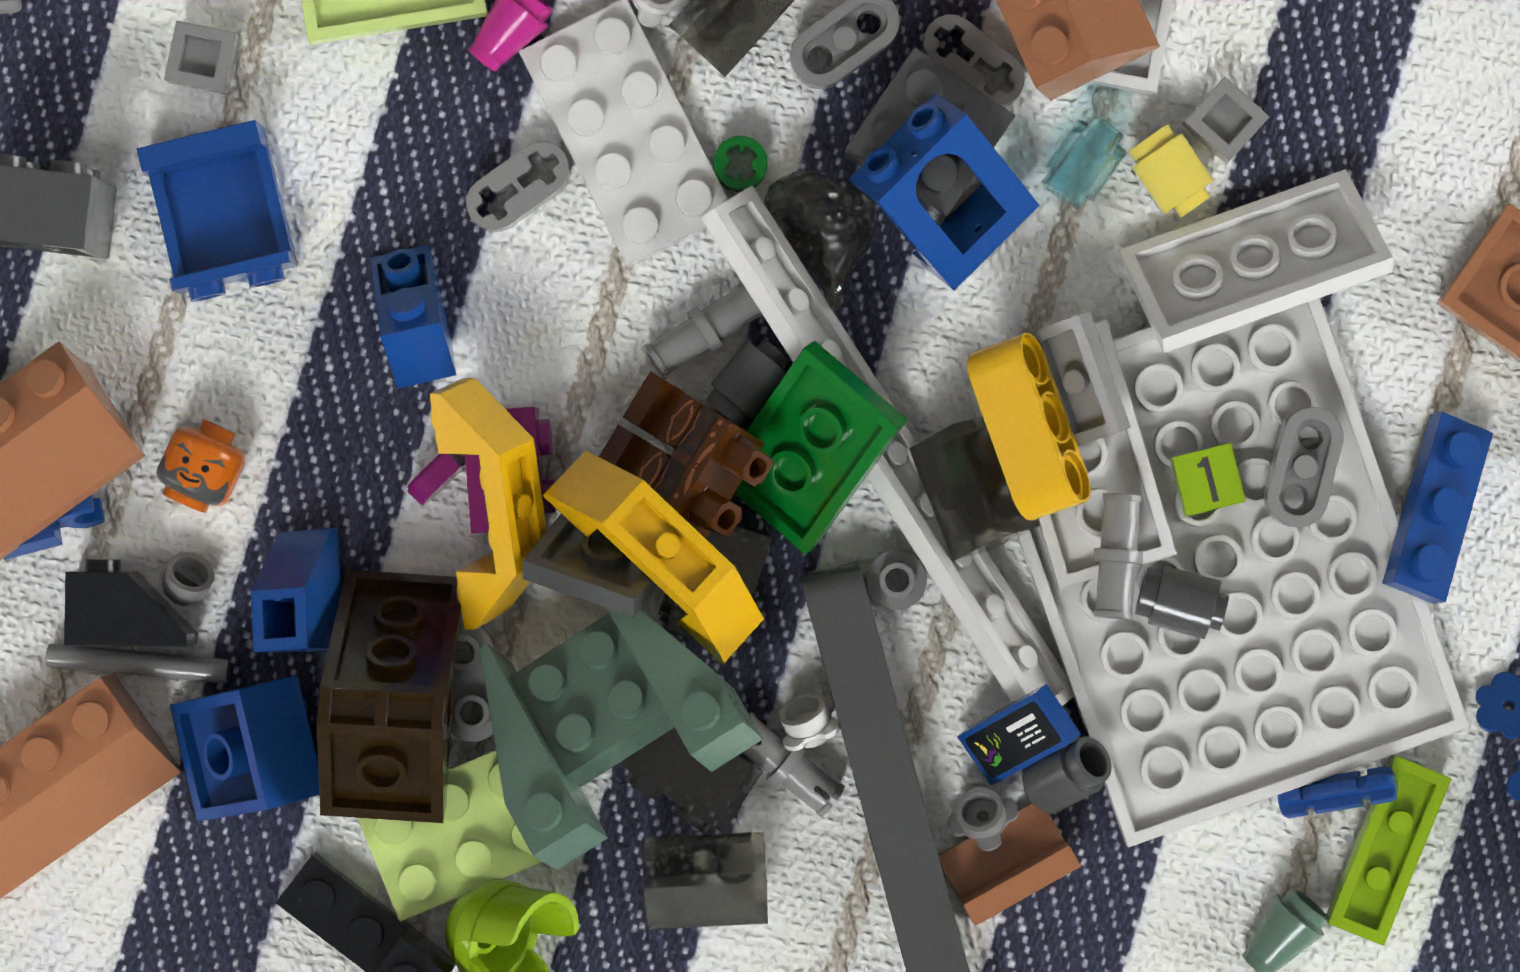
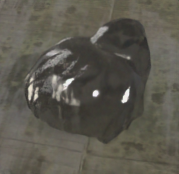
M811 170L792 172L774 181L769 186L764 204L808 273L818 278L829 307L834 311H838L842 305V287L853 266L869 250L876 229L877 213L873 203L865 195L852 189H845L837 181L824 174Z

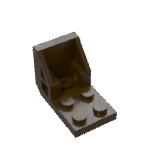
M346 569L319 691L317 741L320 815L431 823L444 822L453 716V670L462 623L461 604H459L457 598V577Z

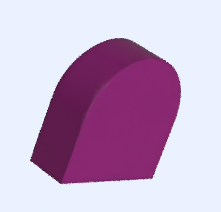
M438 454L407 486V492L423 507L466 468L465 458L461 454Z

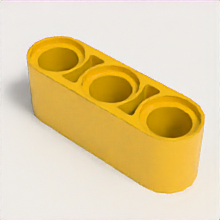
M1025 332L969 354L967 370L970 382L1012 499L1020 514L1027 520H1035L1087 502L1090 499L1091 493L1088 473L1045 353L1037 339L1031 333Z

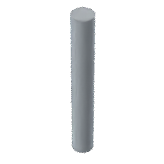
M49 643L46 652V666L49 668L225 684L229 682L231 661L227 659Z

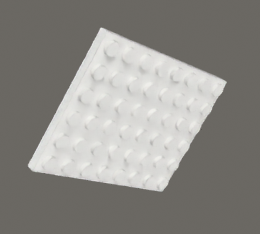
M1320 298L1163 353L1151 327L1113 340L1177 552L1176 555L1136 566L1132 606L1133 620L1094 617L1098 578L1062 589L1057 588L1037 519H1025L1016 508L974 390L967 391L1062 666L1074 694L1073 697L1087 737H1092L1099 741L1109 754L1112 769L1110 777L1105 781L1104 785L1127 847L1470 728L1426 601L1382 584L1399 523ZM1308 407L1322 408L1331 412L1338 419L1344 434L1343 447L1328 506L1322 517L1309 526H1284L1276 522L1269 515L1264 503V490L1279 430L1284 420L1294 411ZM1309 426L1303 428L1299 434L1300 444L1308 450L1316 447L1319 441L1317 431ZM1231 443L1246 502L1184 517L1169 458ZM1296 485L1288 487L1284 493L1285 503L1290 508H1298L1304 500L1301 488ZM1165 565L1220 580L1219 593L1229 596L1226 614L1220 631L1209 628L1206 638L1201 639L1148 624V617L1135 614L1140 588L1147 567L1162 571Z

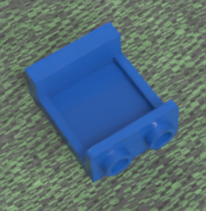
M252 120L136 148L141 170L150 178L174 277L169 279L173 292L181 295L189 293L191 302L203 301L225 295L226 289L224 284L248 279L250 288L270 285L285 280L283 270L298 267L265 128L259 122Z

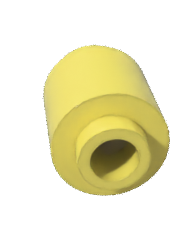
M1168 124L1128 151L1136 163L1132 167L1133 171L1163 214L1175 208L1179 216L1183 217L1211 197L1205 186L1214 181L1213 177L1183 134L1180 133L1176 136Z

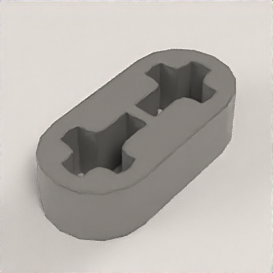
M947 14L936 18L929 24L922 40V51L1003 107L1011 105L1019 97L1024 87L1025 74L1022 65L1013 55L971 22L959 15ZM954 29L959 31L963 35L959 45L972 56V59L967 62L954 52L949 53L946 58L939 56L936 51L940 42L934 35L938 31L945 35L950 34ZM976 63H981L992 72L997 71L1001 66L1006 68L1010 72L1006 82L1012 90L1008 94L1001 89L997 90L993 95L988 94L983 89L987 83V78L974 68Z
M536 141L525 146L483 176L470 188L466 198V208L471 220L481 229L488 232H503L555 197L567 186L571 176L570 163L564 151L556 144L548 141ZM539 154L544 160L555 157L559 161V164L553 168L554 175L557 178L553 183L547 185L540 178L524 189L519 181L533 171V166L530 162L533 156ZM512 186H515L518 193L505 202L504 208L508 214L504 218L498 220L493 214H488L483 218L480 216L479 210L485 205L481 195L485 191L491 189L494 194L500 195Z

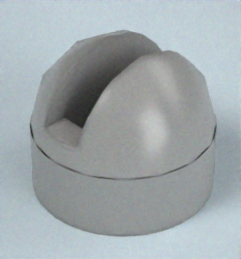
M184 552L174 555L168 561L162 576L164 594L173 603L181 606L197 604L209 592L214 580L213 568L206 559L197 554Z

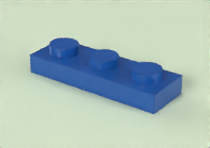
M1444 412L1430 414L1382 584L1433 604L1446 602L1493 436L1492 432Z

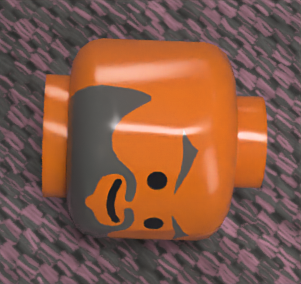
M202 419L198 429L190 426L176 428L156 471L159 481L166 485L162 494L180 504L203 513L207 512L210 505L215 507L225 505L235 488L246 462L244 453L232 445L236 433L205 419Z

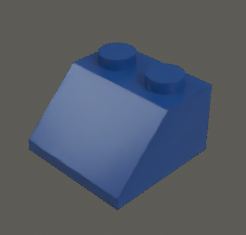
M297 675L170 704L197 822L265 811L319 795L318 755L315 752L307 719L306 700L301 693Z

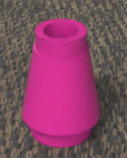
M495 0L475 37V41L468 50L482 64L497 72L503 64L507 63L549 27L546 20L554 10L544 0Z

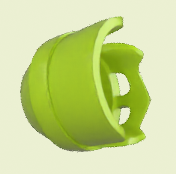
M494 879L463 894L454 904L446 920V946L459 972H550L542 957L533 951L537 935L546 934L565 937L576 935L579 930L578 913L571 900L564 895L552 891L529 888L511 880Z

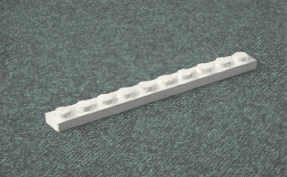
M753 186L748 187L700 217L793 363L804 347L816 341L894 407ZM905 424L870 471L867 478L1011 702L1047 684L1061 706H1063L1074 696L1067 675Z

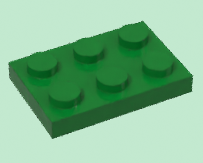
M813 341L803 348L746 431L764 443L761 449L773 460L772 468L763 483H759L754 487L742 480L734 494L806 555L818 545L908 419L821 345Z

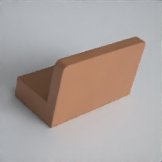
M1032 802L1019 808L1018 818L1007 824L1001 834L1002 843L997 849L983 851L979 848L977 841L968 837L938 855L942 869L975 926L1081 867L1050 814L1040 810Z

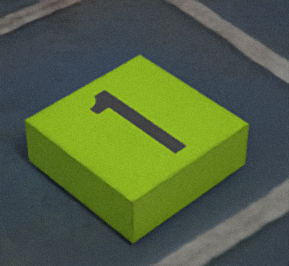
M1231 443L1169 458L1184 517L1246 502Z

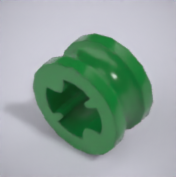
M734 136L723 141L716 150L714 171L719 182L728 190L739 193L750 186L756 188L765 178L768 166L767 155L762 145L753 138ZM740 148V155H743L744 150L747 149L755 155L756 158L751 163V168L754 172L752 177L747 180H741V174L739 173L735 180L726 174L725 170L730 166V160L727 156L730 151Z

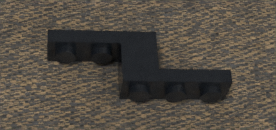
M316 852L311 855L276 901V904L365 972H452L456 965L451 955L405 920L400 922L396 913Z

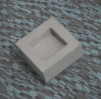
M176 20L164 80L172 84L227 95L239 35L235 32Z
M1224 77L1183 121L1182 125L1220 160L1227 164L1268 120L1269 116L1228 78Z

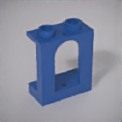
M937 93L925 104L917 107L910 114L908 120L880 148L870 153L865 159L864 164L849 178L854 186L878 205L914 247L915 251L912 254L924 268L953 291L1040 206L969 116ZM944 154L957 155L976 176L981 185L938 226L920 204L916 196V183L925 165L935 157Z

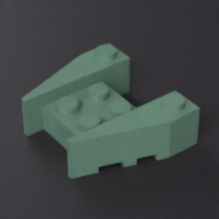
M607 608L608 614L518 672L511 661L487 643L479 648L505 805L532 856L556 871L608 839L580 787L675 727L690 755L711 772L763 740L736 691L713 669L641 609L633 618Z

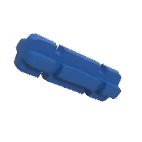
M1383 766L1367 769V775L1361 776L1359 771L1336 774L1313 782L1310 785L1279 794L1277 797L1283 817L1290 819L1308 816L1309 809H1314L1316 814L1364 807V800H1370L1372 805L1393 802L1397 799L1398 784L1393 769Z

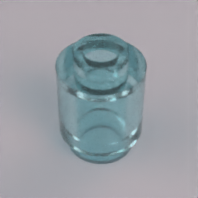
M1096 116L1092 118L1090 123L1077 119L1045 165L1048 173L1041 182L1042 186L1064 203L1081 210L1087 200L1095 201L1126 156V150L1119 144L1124 137L1123 134L1114 126Z

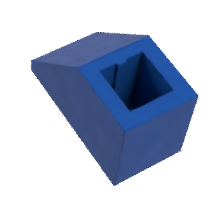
M429 244L410 249H399L389 254L370 258L380 337L397 388L457 375L451 334Z
M338 528L278 533L251 589L253 652L292 653L328 650L341 594Z

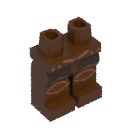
M650 371L622 418L672 447L674 450L669 455L618 424L599 457L643 479L702 535L708 537L713 532L726 537L731 536L742 518V508L730 501L742 480L754 487L759 483H763L773 466V460L761 449L764 445L762 441Z

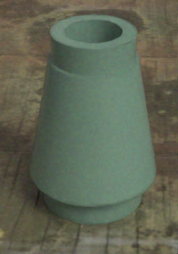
M1292 887L1284 897L1281 895L1276 896L1242 957L1257 972L1279 971L1324 935L1321 928L1327 923L1329 917L1309 897Z

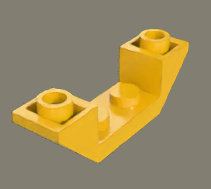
M463 378L429 395L431 423L435 429L438 453L479 455L480 484L485 495L489 522L488 540L493 553H489L456 571L458 584L457 598L459 604H461L464 629L475 630L507 612L528 586L530 581L523 579V560L547 529L534 438L476 378Z
M585 450L544 493L543 497L587 538L598 529L686 613L677 623L719 663L724 664L764 620L735 566L643 479Z

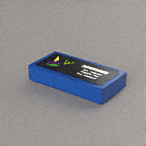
M1044 684L969 726L957 738L990 786L1069 745L1081 733L1048 685Z

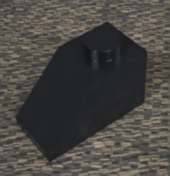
M84 559V570L65 572L64 645L188 647L197 644V632L138 571H121L120 559Z

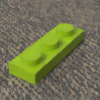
M1390 755L1386 766L1391 767L1395 773L1398 784L1397 799L1389 803L1370 804L1326 913L1329 917L1328 924L1382 946L1386 943L1452 779L1396 755Z

